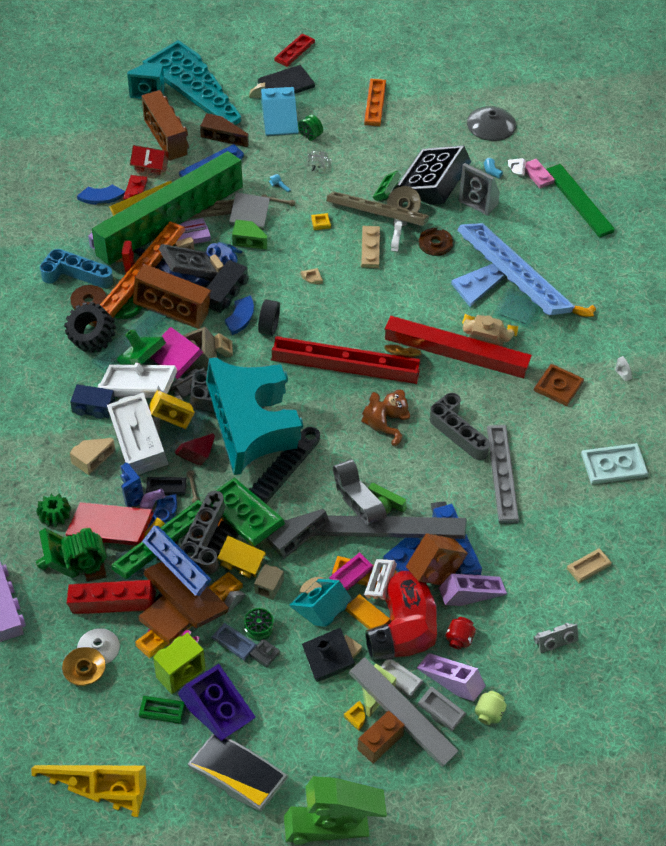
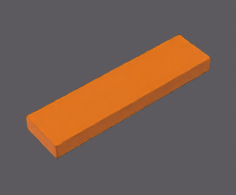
M370 79L364 125L381 126L386 80Z

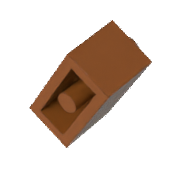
M388 710L358 738L357 750L374 764L404 735L405 724Z

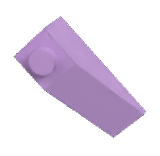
M451 574L439 587L445 605L463 606L507 594L501 578L495 576Z
M430 653L417 667L419 671L455 695L471 701H475L486 687L478 668Z

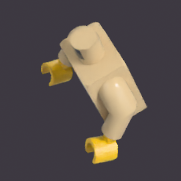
M465 314L462 321L463 331L469 334L470 338L498 346H503L504 342H509L518 333V326L508 324L506 329L503 321L494 319L491 316L477 315L475 318V316Z

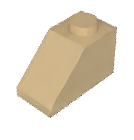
M112 438L83 440L71 450V463L90 475L115 451L114 440Z

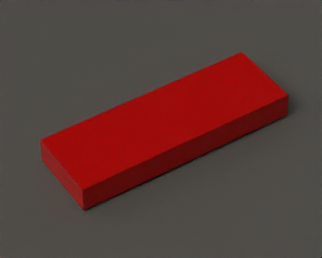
M302 33L274 57V61L288 67L315 43V39Z

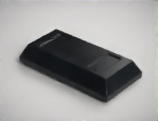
M147 477L146 493L163 489L165 495H185L187 477Z

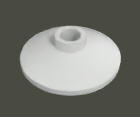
M93 629L80 638L77 648L91 647L98 650L103 655L105 664H107L117 656L120 643L113 632L107 629ZM96 642H101L98 646L94 645Z

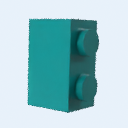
M145 63L127 72L130 98L142 99V95L158 90L164 94L163 64Z
M318 579L316 582L322 588H315L309 594L301 593L290 604V607L315 626L326 627L330 625L334 620L333 618L338 613L344 611L347 604L352 600L340 580Z

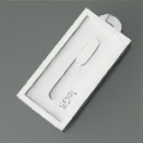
M144 393L124 397L115 403L107 405L125 462H128L137 475L169 465Z

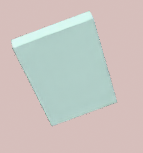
M638 443L583 450L581 452L591 485L648 477V471Z

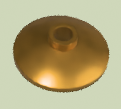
M385 345L384 347L386 351L393 355L404 357L421 355L420 350L412 347L403 348L400 345Z
M91 647L74 649L63 661V675L67 681L74 685H91L97 682L104 674L105 659L98 650ZM83 667L88 668L87 671H81Z

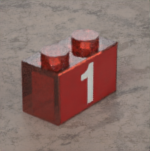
M133 145L130 166L135 167L134 170L144 172L147 169L151 170L150 173L160 175L161 172L166 173L169 152Z

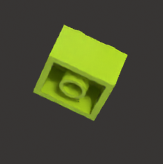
M188 632L183 636L177 637L165 649H160L153 657L156 678L171 694L205 671L204 649Z

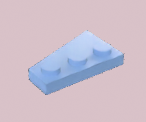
M490 264L453 279L451 284L468 306L471 307L474 302L482 298L488 290L496 286L506 275L499 271L494 264Z

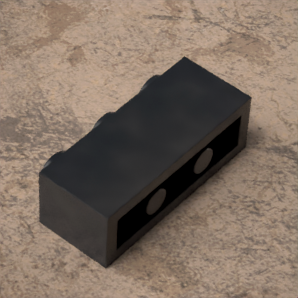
M231 260L227 261L207 287V289L211 290L209 309L221 313L230 306L231 299L238 296L241 286L246 285L249 280L246 266Z

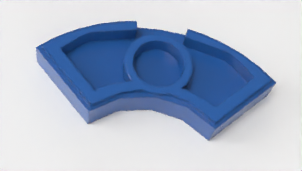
M113 184L102 189L88 186L77 195V200L95 205L97 203H112L123 198L125 191Z
M251 295L234 301L235 311L230 317L225 319V324L232 335L239 333L247 327L253 316L254 304Z
M176 494L157 500V506L148 528L156 518L161 519L166 524L175 517L177 512Z

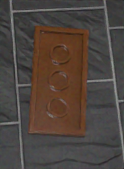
M163 562L144 570L143 575L148 580H151L152 584L196 629L228 613L229 607L208 586L200 596H195Z

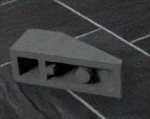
M320 509L285 520L283 526L266 537L267 542L285 559L329 522L326 511Z

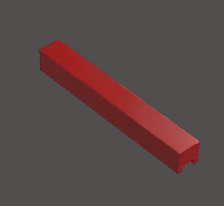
M391 315L385 326V340L523 379L532 357L531 354Z
M275 336V343L272 347L271 361L413 384L418 382L420 359L278 336Z

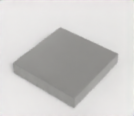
M236 192L229 224L235 225L236 220L253 221L261 230H264L270 198Z

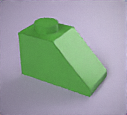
M236 220L232 232V245L267 250V235L253 221Z

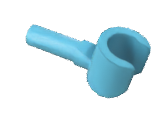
M278 174L270 177L269 183L272 186L279 185L286 192L291 191L281 182Z

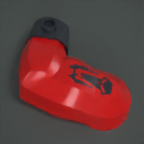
M410 571L395 573L389 580L385 599L390 611L391 623L365 631L366 645L372 661L411 656L424 652L436 643V604L427 583L419 582Z

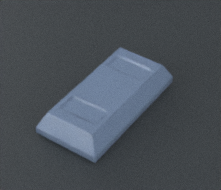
M226 623L211 637L242 660H245L257 646V644Z

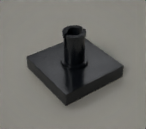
M341 627L302 643L316 682L356 666Z

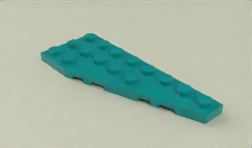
M177 40L142 61L143 64H163L165 83L206 113L222 116L234 125L241 122V115L234 105L230 103L228 96L223 93L222 87L213 74L209 72L207 65L202 62L201 56L181 41Z

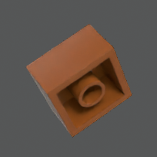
M426 533L406 568L419 582L442 585L451 574L457 572L468 553L453 538Z

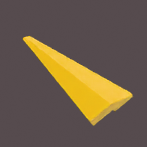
M35 765L31 768L32 776L34 777L40 773L50 777L49 783L55 785L57 781L69 785L67 790L96 802H99L101 799L114 803L113 809L119 810L122 806L132 811L131 816H139L146 788V766Z

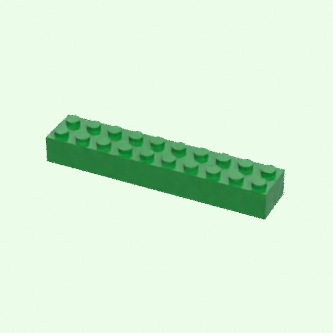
M227 151L92 228L95 255L109 266L122 258L125 241H131L132 249L135 251L155 239L169 222L181 224L196 213H200L203 209L205 210L212 206L216 201H220L243 187L241 160Z

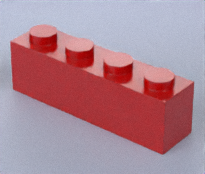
M151 580L68 584L66 603L72 614L145 611L155 603L156 590Z

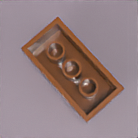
M160 90L142 95L144 121L161 149L165 151L164 153L168 160L188 155L187 149H189V144L186 140L188 131L185 126H182L180 117L175 115L174 108L169 105L167 97L163 96Z
M144 264L135 276L133 303L199 329L209 312L211 290Z

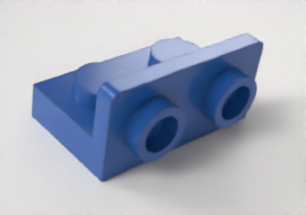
M126 462L120 466L122 471L120 477L124 482L121 488L126 507H135L141 503L144 493L140 477Z

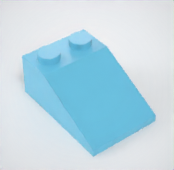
M294 87L261 89L265 135L298 134Z

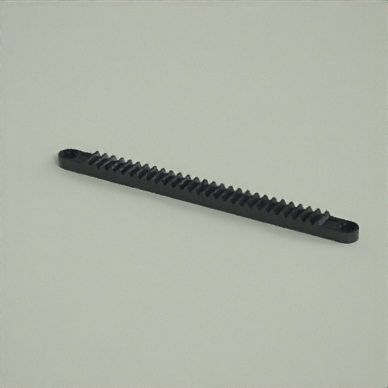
M304 428L300 432L301 440L298 441L297 449L282 451L280 456L276 457V461L272 462L271 467H268L267 471L263 472L262 477L258 478L257 483H254L253 487L249 488L265 504L320 441V432L317 428ZM309 434H312L316 438L313 440H308L305 437ZM221 520L207 547L213 549L218 558L227 536L236 539L240 534L224 520ZM208 559V560L205 561V563H210V562H212L213 560H212V559ZM161 592L155 598V602L163 596Z

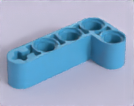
M61 249L52 250L40 265L42 280L45 283H54L61 274L101 288H109L114 283L111 267Z

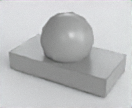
M432 686L418 702V705L428 712L434 721L442 723L451 731L457 727L466 715V712Z

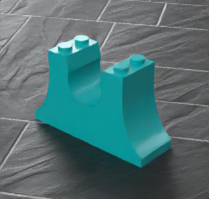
M217 357L209 358L206 383L234 475L242 474L248 464L263 455L297 449L298 441L301 440L300 431L303 429V420L298 416L297 410L283 409L272 412L261 408L264 406L271 407L282 402L283 394L286 393L285 383L288 382V375L286 371H283L281 364L263 367H239L225 363Z

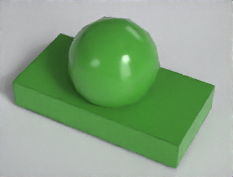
M371 483L368 487L382 502L387 514L391 512L392 507L403 513L407 509L406 499L375 483Z

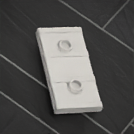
M135 363V365H109L98 388L114 390V396L120 398L135 396L144 393L145 398H153L157 390L168 393L177 373V368L175 365H140L139 363Z

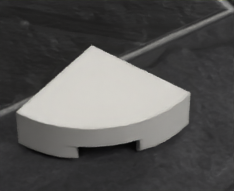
M525 159L508 160L510 169L516 175H525Z
M623 356L618 358L615 371L624 381L632 379L628 362Z

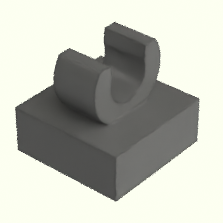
M263 639L250 653V657L267 668L280 654V650Z

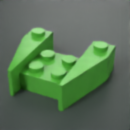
M313 776L305 786L307 807L291 806L284 815L286 842L302 845L313 841L369 837L367 816H387L384 790L339 778Z

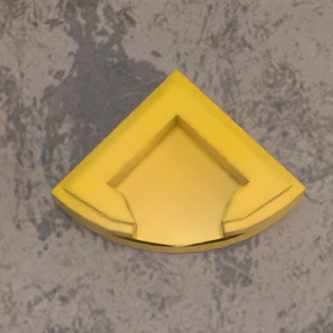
M360 701L344 713V718L358 731L365 722V711Z

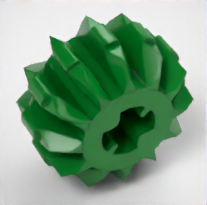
M51 493L50 497L43 496V501H38L37 516L41 523H46L47 527L52 523L57 527L58 522L64 524L65 519H69L71 506L67 498H62L60 493L57 496Z

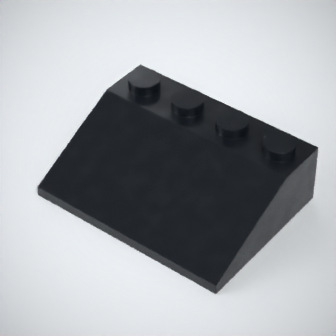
M465 146L422 149L396 188L408 186L418 192L422 202L430 205L444 204L462 176L463 164L470 165L471 163Z

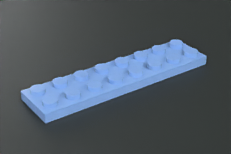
M483 223L462 224L459 226L457 231L462 234V237L473 244V247L480 251L488 261H491L499 271L503 272L508 280L515 283L520 291L526 293L532 302L538 304L544 313L556 315L572 312L575 306Z

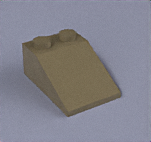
M206 327L183 335L203 351L183 374H188L194 369L200 370L204 368V371H207L209 358L217 357L215 337Z

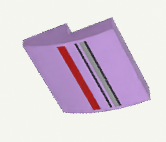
M203 218L178 224L184 226L185 232L177 241L192 237L194 244L211 241L208 227Z

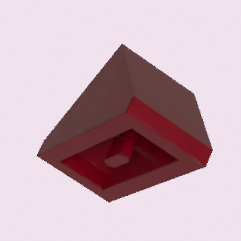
M211 433L184 442L174 452L183 459L196 465H202L209 457L215 435Z

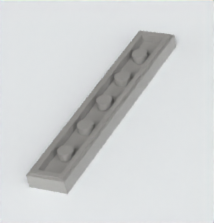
M506 425L487 426V435L490 442L489 451L499 524L519 523Z
M365 657L350 670L349 674L386 712L389 710L405 724L404 730L441 767L458 752Z

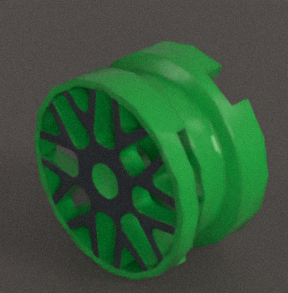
M310 114L298 123L299 132L306 139L308 138L309 141H313L323 133V125L315 115Z
M263 608L250 610L244 619V628L247 636L257 641L269 638L274 629L272 614Z

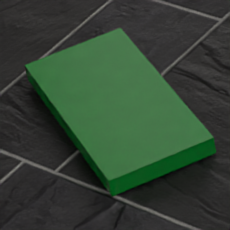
M235 477L216 490L222 493L225 502V511L221 519L253 547L285 524L284 519Z

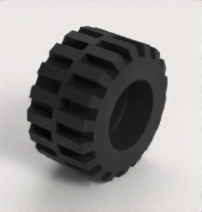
M85 302L82 303V306H75L76 309L70 311L71 315L66 317L68 322L64 324L66 328L65 334L68 336V339L84 352H87V350L90 353H94L95 350L100 352L102 351L101 348H107L108 342L111 343L113 341L112 336H115L116 333L114 331L116 329L115 321L101 305L94 302L89 304ZM97 321L95 329L88 334H84L86 326L91 322Z

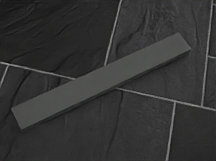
M327 515L329 522L313 536L423 538L428 533L453 539H465L467 519L386 517L366 525L359 516Z

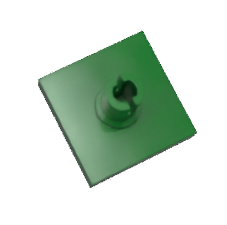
M135 329L130 330L125 336L132 346L121 354L117 360L120 365H135V363L141 365L165 345L166 342L163 337L140 338Z
M47 528L39 531L44 556L36 560L37 567L40 570L42 569V571L50 567L70 578L78 576L79 572L70 574L66 569L61 549V541L64 537Z

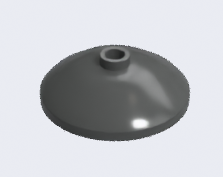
M484 106L470 113L467 119V126L470 132L480 139L499 141L508 138L514 133L516 121L512 114L503 108Z

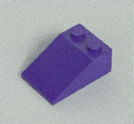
M220 664L190 681L178 692L188 710L221 741L256 718Z

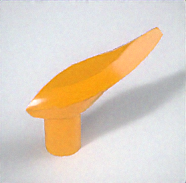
M593 305L588 308L575 306L572 313L582 317H593L596 307Z

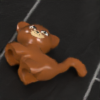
M401 389L396 390L393 393L387 394L383 401H380L378 393L373 392L369 399V405L365 407L362 413L363 418L361 422L369 425L375 431L394 435L395 437L391 444L392 446H397L401 442L402 434L399 429L387 426L386 416L399 418L400 420L410 419L405 392Z

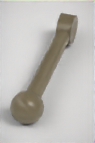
M266 194L261 195V197L270 198V201L286 203L290 206L295 205L293 199L289 201L268 197Z
M190 470L187 472V477L190 479L193 494L192 502L194 503L197 500L200 501L196 494L193 479L194 472Z

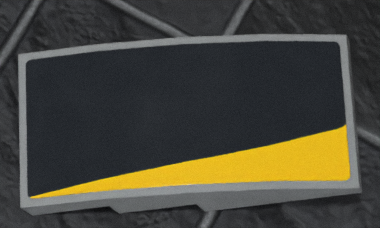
M214 734L211 735L188 763L191 770L205 776L210 783L225 790L230 797L258 811H262L288 779L284 772L251 750L227 737L221 741Z

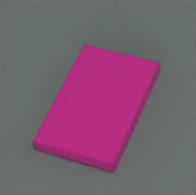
M170 327L161 336L166 344L149 358L158 365H175L177 368L175 378L179 379L203 351Z

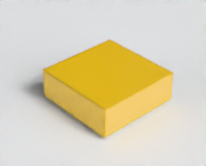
M328 213L311 215L314 230L331 229Z

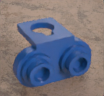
M223 242L210 244L206 251L209 259L210 256L217 255L223 265L228 260L237 263L238 258L235 253H242L240 249Z

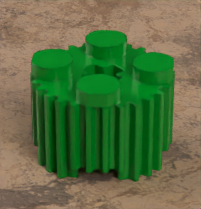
M83 528L80 533L77 532V534H72L73 536H66L62 539L61 549L66 569L70 574L86 572V574L92 575V573L100 571V566L106 560L107 555L102 538L98 533L92 532L91 528Z

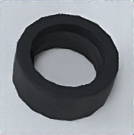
M264 300L258 321L259 333L271 336L275 334L280 316V302Z

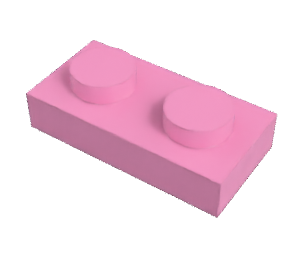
M537 159L526 162L525 172L539 188L554 183L555 179Z

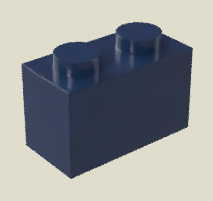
M77 384L70 401L72 412L80 416L91 415L98 419L103 417L109 418L110 413L107 405L115 403L114 390Z

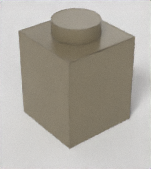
M265 564L254 583L255 593L274 600L284 582V571L276 566Z

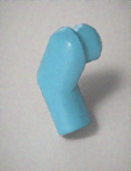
M487 158L484 161L485 172L499 179L503 171L495 168L494 159Z

